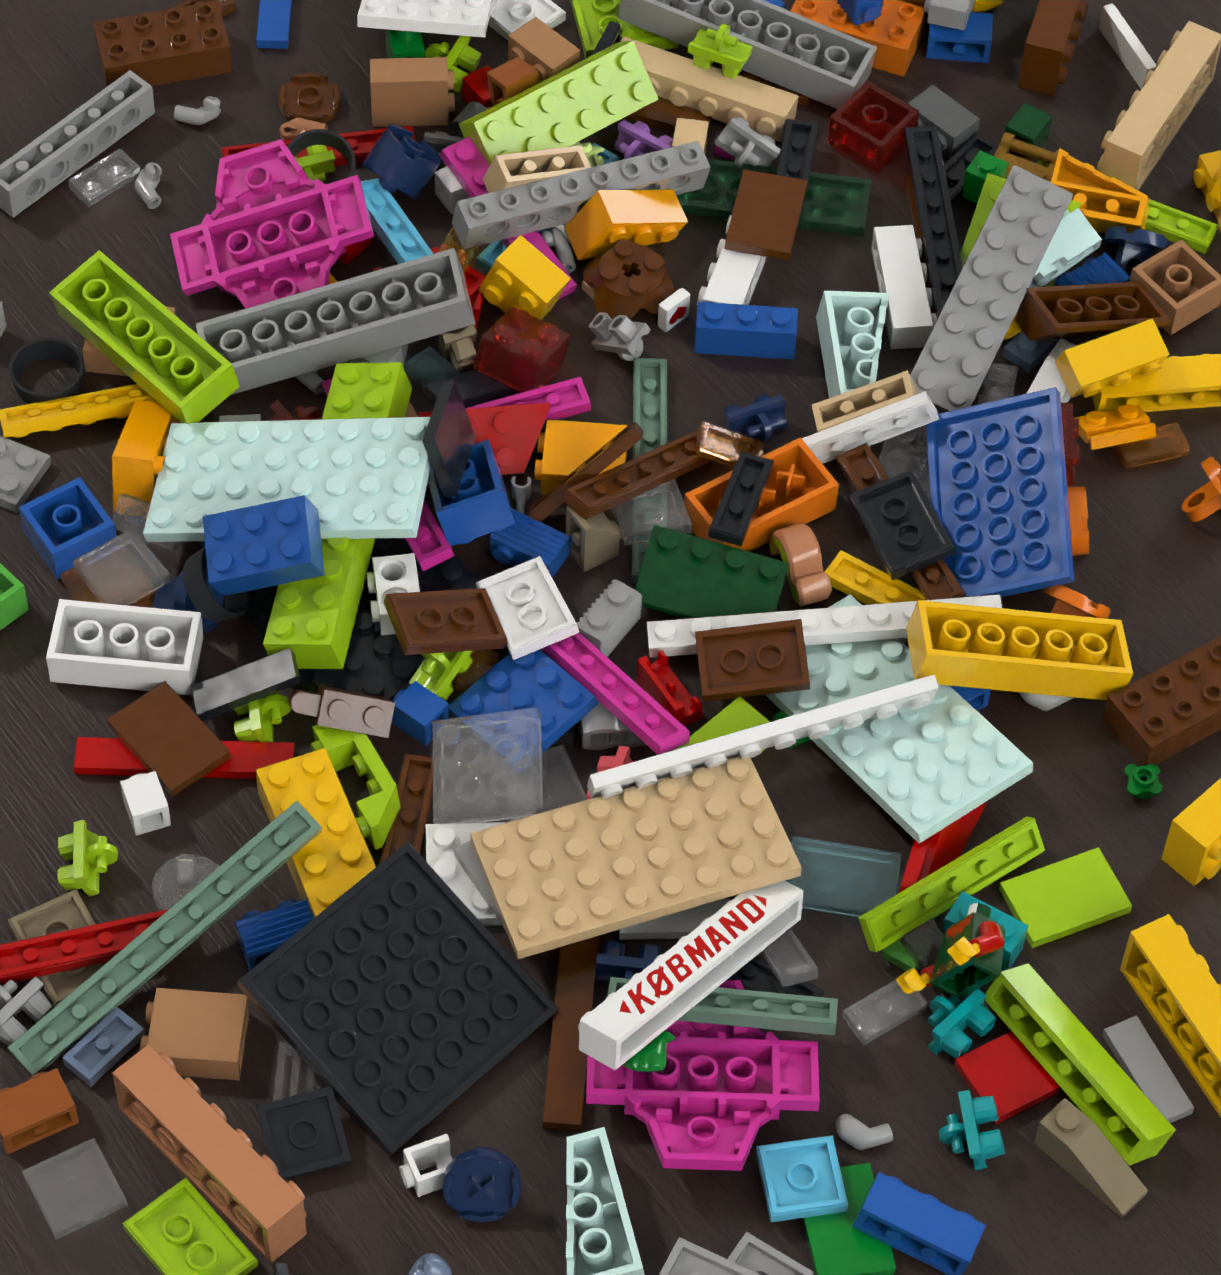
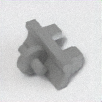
M733 117L714 143L736 158L734 164L738 167L744 163L754 171L762 173L766 171L781 150L775 146L774 139L768 135H759L750 128L749 122L741 117Z
M599 312L589 324L590 330L596 335V338L591 343L593 347L599 351L617 353L621 359L626 361H633L634 358L641 356L644 348L641 337L651 331L646 323L631 321L626 315H618L611 319L607 313Z
M36 976L14 998H12L11 994L18 986L13 980H9L3 987L0 985V1008H2L0 1010V1041L8 1046L28 1031L14 1018L21 1010L37 1023L52 1008L49 1000L40 991L44 984Z

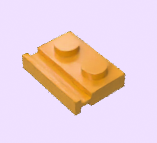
M1125 404L1115 410L1105 412L1091 411L1085 416L1074 418L1075 431L1086 444L1090 443L1091 450L1156 437V425L1150 423V418L1139 405Z

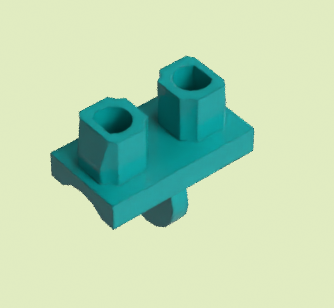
M977 989L962 1003L959 998L951 996L948 1000L942 996H935L930 1001V1008L933 1014L928 1018V1022L935 1027L931 1033L934 1040L929 1044L928 1049L935 1055L944 1050L952 1057L958 1058L964 1055L972 1045L973 1040L962 1032L967 1026L980 1037L985 1036L993 1028L996 1020L991 1011L984 1006L986 995Z
M970 1090L958 1092L964 1123H959L957 1114L948 1115V1125L938 1131L939 1140L944 1144H952V1150L955 1154L964 1152L963 1142L967 1141L969 1155L973 1159L975 1170L987 1168L986 1159L1005 1154L1000 1129L981 1133L979 1124L999 1120L996 1102L993 1096L972 1098Z

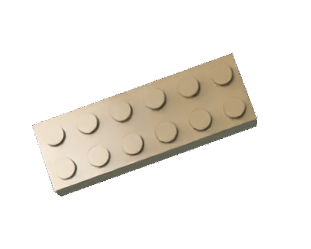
M1188 21L1182 31L1177 30L1170 43V49L1162 51L1155 71L1150 70L1147 73L1142 90H1136L1130 100L1129 109L1121 111L1114 131L1109 130L1106 133L1101 144V148L1105 149L1098 162V171L1110 178L1114 177L1139 191L1212 82L1221 47L1220 33Z

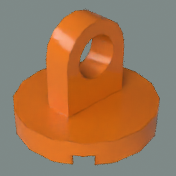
M1211 456L1201 462L1204 471L1211 481L1190 494L1181 506L1182 511L1192 522L1203 520L1221 508V466Z
M1061 584L1044 588L1043 590L1045 595L1057 600L1051 611L1054 614L1108 619L1112 612L1109 607L1101 603L1092 602L1087 596Z

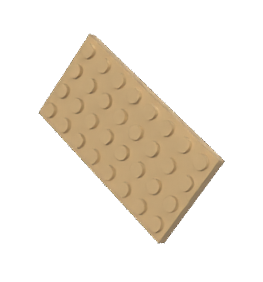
M740 756L727 759V763L709 769L706 766L692 769V774L674 779L671 776L657 779V784L639 789L636 786L623 789V793L605 799H602V796H598L470 833L471 844L517 959L801 876L802 867L751 757L741 759Z

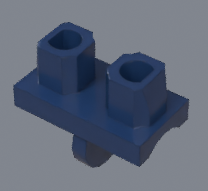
M765 394L756 397L751 405L742 408L736 404L726 407L724 415L730 444L735 446L756 438H760L765 443L772 440V433L788 428L784 412L785 399L781 395L771 398Z
M606 941L602 954H597L595 982L609 983L610 977L631 979L633 975L642 972L654 962L657 956L661 955L660 947L648 944L640 946L639 958L624 956L625 944L622 942Z

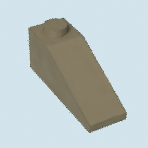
M1066 1098L1039 1122L1034 1144L1119 1217L1123 1218L1147 1194V1188L1097 1125Z

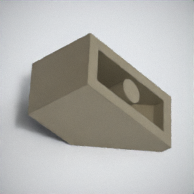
M567 506L566 534L571 536L570 555L583 572L619 555L622 535L618 525L613 520L609 521L603 512L585 520L570 506Z

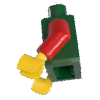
M980 903L971 904L967 916L948 927L935 964L922 969L920 975L915 968H911L896 979L904 993L911 994L914 991L922 990L925 986H935L956 998L962 999L1000 976L1006 930L1002 925L990 919L991 909L987 905Z

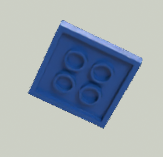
M539 649L513 660L509 653L449 705V712L458 722L519 774L596 707L598 702L589 690Z

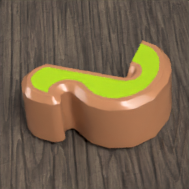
M799 523L773 531L769 539L771 555L781 554L782 561L789 563L786 576L795 603L802 607L828 599L832 592L829 575L823 570L820 546L811 528Z

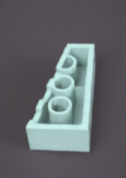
M1079 208L1071 213L1068 210L1065 211L1028 288L1044 287L1100 247L1102 239Z
M823 292L816 319L829 398L876 382L878 358L882 343L881 337L889 293Z
M605 1127L567 1137V1275H645Z

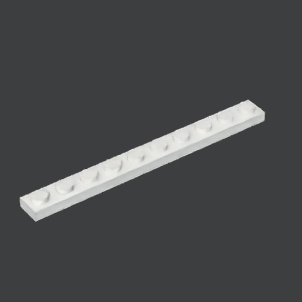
M1000 595L923 600L1002 608ZM917 601L647 622L649 657H658L659 650H663L667 656L697 654L696 631L802 619L805 646L907 638L906 627Z
M930 675L590 775L587 787L591 798L602 796V799L622 794L623 789L636 786L639 789L657 784V779L671 776L674 779L692 774V769L706 766L709 769L727 763V759L740 756L741 759L753 758L761 754L763 749L775 746V749H784L795 744L796 740L809 736L812 740L829 734L830 730L843 726L846 730L863 724L864 720L877 716L879 720L894 716L898 713L899 709L911 706L912 710L926 707L932 703L939 686L935 675Z

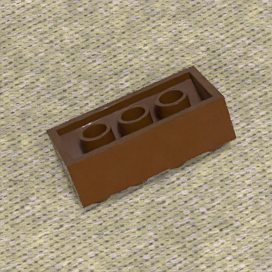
M1141 282L1026 288L1027 292L1015 318V322L1027 338L1035 341L1105 336L1152 318L1158 329L1168 327L1171 322Z

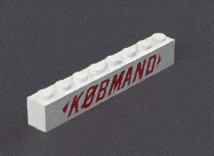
M786 881L741 893L733 900H728L714 915L704 919L700 926L690 934L681 937L677 944L666 953L657 956L654 962L642 972L633 975L628 983L618 991L609 994L606 1000L594 1010L583 1015L578 1025L579 1050L613 1070L618 1069L800 921L804 890Z

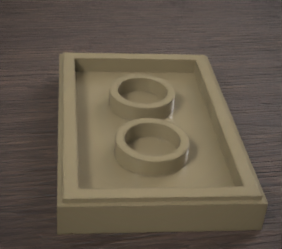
M76 889L8 919L9 927L17 941L95 925ZM107 962L37 978L44 984L42 988L52 1007L55 1008Z

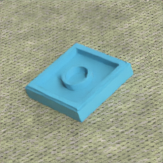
M833 1135L756 1146V1157L770 1223L840 1213L848 1210V1201Z

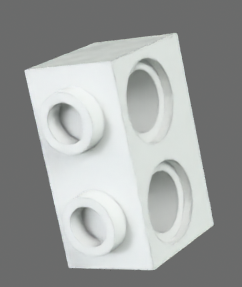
M415 553L372 558L373 572H367L368 592L376 594V600L370 601L372 621L380 623L381 635L396 634L383 603L386 594L420 592Z

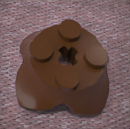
M626 239L617 241L614 247L592 259L583 269V279L588 285H594L595 287L593 301L597 314L599 312L607 313L611 319L618 315H626L629 319H632L640 309H645L651 314L658 315L659 304L675 292L673 283L666 272L663 257L646 246L632 243Z

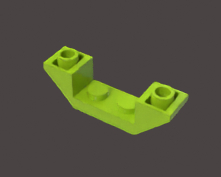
M320 725L313 726L315 742L311 743L312 751L326 748L335 772L354 765L360 777L365 775L368 779L366 785L371 796L356 802L359 817L355 819L363 838L368 837L375 850L381 848L400 809L396 783L366 734Z

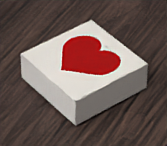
M684 288L678 289L659 304L658 327L665 333L689 316L690 293Z

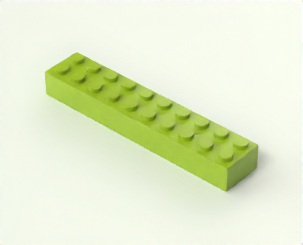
M336 363L322 420L405 418L412 387L402 363ZM348 537L321 539L325 576L278 585L263 642L269 656L291 648L295 653L298 669H343L375 538L348 539Z

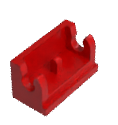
M663 650L658 651V659L653 664L650 663L646 655L637 659L636 682L645 692H649V695L684 727L704 718L702 702L697 696L692 697L668 665V657Z

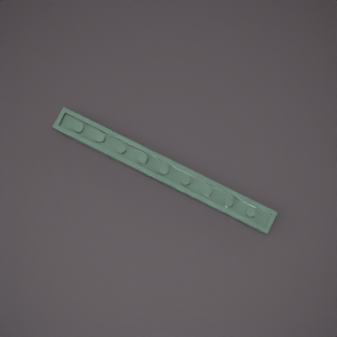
M298 801L294 802L8 1047L9 1052L31 1076L43 1072L100 1023L111 1011L122 1004L321 833L322 827Z

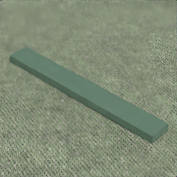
M634 358L633 422L636 421L643 429L642 439L633 445V459L667 444V359ZM667 482L632 498V582H637L653 526L658 525L667 528Z

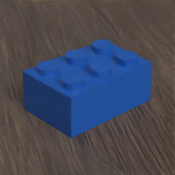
M489 439L473 444L456 496L444 497L431 465L428 482L437 517L450 546L467 544L477 537L491 532L498 533L505 530L508 526L516 524L502 474Z
M305 495L202 516L208 581L222 596L325 576L318 509Z

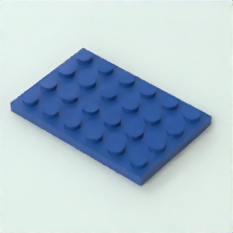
M1053 387L938 414L939 419L937 421L926 424L931 505L956 549L955 555L943 560L962 587L965 596L1000 595V597L1074 582L1061 397L1058 389Z

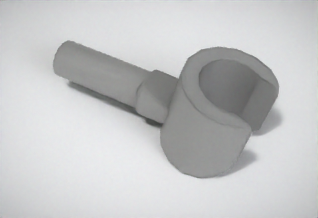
M514 476L511 479V497L515 500L516 510L524 514L526 501L531 498L532 481L530 477H527V484L519 486L515 484Z

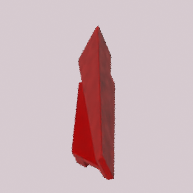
M987 801L920 844L914 839L899 893L960 857ZM925 924L914 931L921 934Z

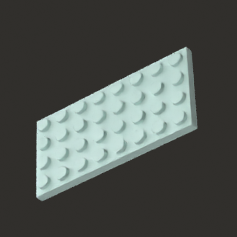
M430 417L171 423L163 456L166 457L163 469L158 473L143 535L147 542L205 541L202 516L305 495L318 509L321 539L348 537V539L416 538L431 467L422 442Z
M850 594L828 608L859 606L861 604ZM899 639L805 646L810 689L766 694V696L790 717L914 680L910 651ZM938 685L939 689L932 703L926 707L912 710L911 706L899 709L898 713L892 717L879 720L877 716L868 718L858 727L846 730L841 726L831 729L830 733L824 737L812 740L919 844L1033 772V762L948 685Z

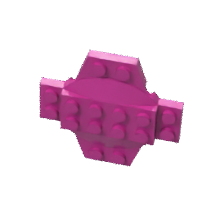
M282 139L220 158L215 197L217 199L216 209L211 215L206 214L200 225L170 234L184 294L188 296L218 286L221 292L225 291L238 297L245 309L328 285L330 268L341 254L346 253L345 246L374 237L361 180L358 175L329 184H324L318 179L315 181L311 180L306 176Z
M726 980L718 986L720 988L745 990L741 980ZM677 1020L666 1029V1031L675 1036V1039L667 1044L666 1067L663 1070L640 1072L633 1071L623 1065L613 1070L587 1055L586 1104L624 1105V1115H634L645 1123L663 1168L742 1171L759 1127L771 1119L779 1120L780 1110L819 1111L818 1041L779 1040L771 1031L765 1034L759 1028Z

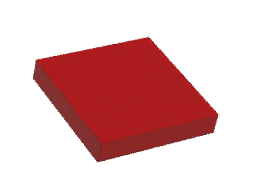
M1012 1031L956 1058L954 1062L955 1068L975 1097H994L999 1120L992 1121L994 1125L1058 1094L1060 1091V1086Z

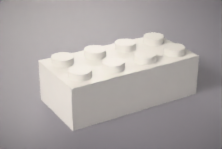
M59 599L46 656L50 682L151 691L166 681L177 694L192 695V686L195 684L204 638L201 612Z

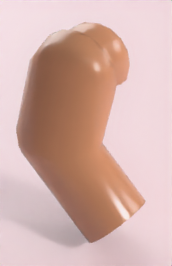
M295 118L283 123L279 128V133L282 140L296 138L306 131L315 129L328 130V125L303 118Z

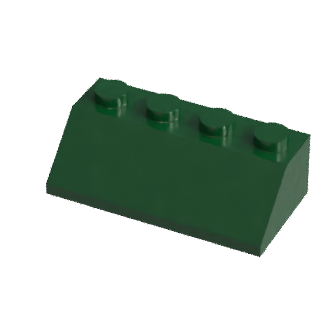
M654 525L635 590L643 596L641 598V606L685 619L775 612L789 563Z

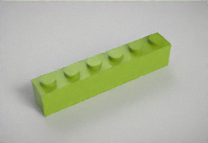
M1029 963L1002 971L985 993V1001L1078 1108L1097 1125L1129 1166L1156 1156L1176 1129Z

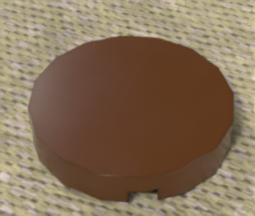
M311 72L297 74L290 78V82L286 84L284 82L279 88L277 96L279 110L288 121L295 118H303L326 123L332 120L340 110L341 93L339 86L335 82L333 84L323 74Z

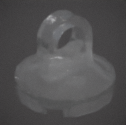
M180 853L179 856L166 861L157 870L152 882L154 904L160 911L172 908L214 872L219 865L205 856Z

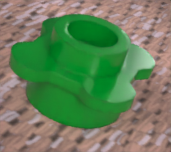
M1148 764L1147 766L1127 765L1124 770L1125 776L1128 777L1127 792L1140 799L1159 795L1163 788L1162 784L1158 781L1159 767L1155 764Z

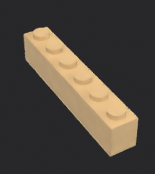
M623 37L620 41H634L657 96L670 100L676 106L685 105L699 110L705 116H712V119L727 124L733 117H741L749 122L750 128L759 135H768L779 142L783 140L787 119L795 120L798 95L739 75L735 79L723 76L721 69L713 66L706 69L694 66L692 59L627 37Z

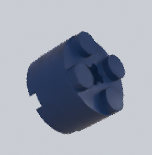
M391 124L373 146L363 161V165L381 177L379 183L388 191L395 193L399 189L408 197L416 200L438 169L441 158L424 140L420 144L413 140L411 137L414 133L398 125Z

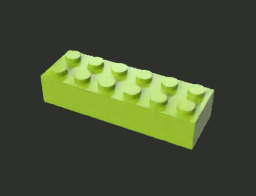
M634 41L618 42L459 123V127L464 138L470 137L490 165L495 155L568 147L659 99Z
M100 250L49 292L59 316L181 423L200 422L240 387L233 365Z

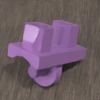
M625 120L618 124L619 135L614 149L624 154V159L672 147V138L667 135L660 136L659 138L654 137L650 134L648 125L639 120L634 124Z

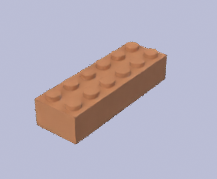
M148 1044L112 1072L120 1111L271 1264L307 1234L305 1221L307 1215L304 1210L303 1201L305 1196L301 1189L293 1181L286 1182L278 1174L279 1171L275 1163L265 1154L260 1156L252 1148L253 1144L249 1137L239 1128L234 1130L227 1123V1118L223 1111L215 1103L209 1105L201 1097V1091L193 1080L188 1077L183 1079L176 1072V1067L167 1054L164 1052L158 1054Z

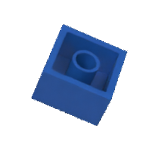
M81 477L19 507L23 533L56 579L118 549L114 522Z

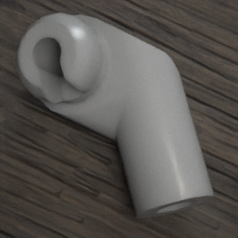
M208 96L203 100V106L198 109L177 105L174 110V121L193 125L205 124L219 116L221 102L216 97Z
M1019 692L1025 702L1043 711H1049L1074 699V697Z
M849 1114L839 1116L835 1122L838 1136L857 1150H865L893 1142V1133L888 1123L869 1128Z

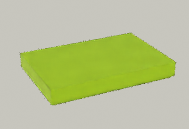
M1099 847L1000 882L999 890L1015 919L1029 925L1026 939L1031 948L1131 913L1132 910L1130 900Z
M186 1177L122 1223L124 1231L162 1275H247L258 1267V1260Z

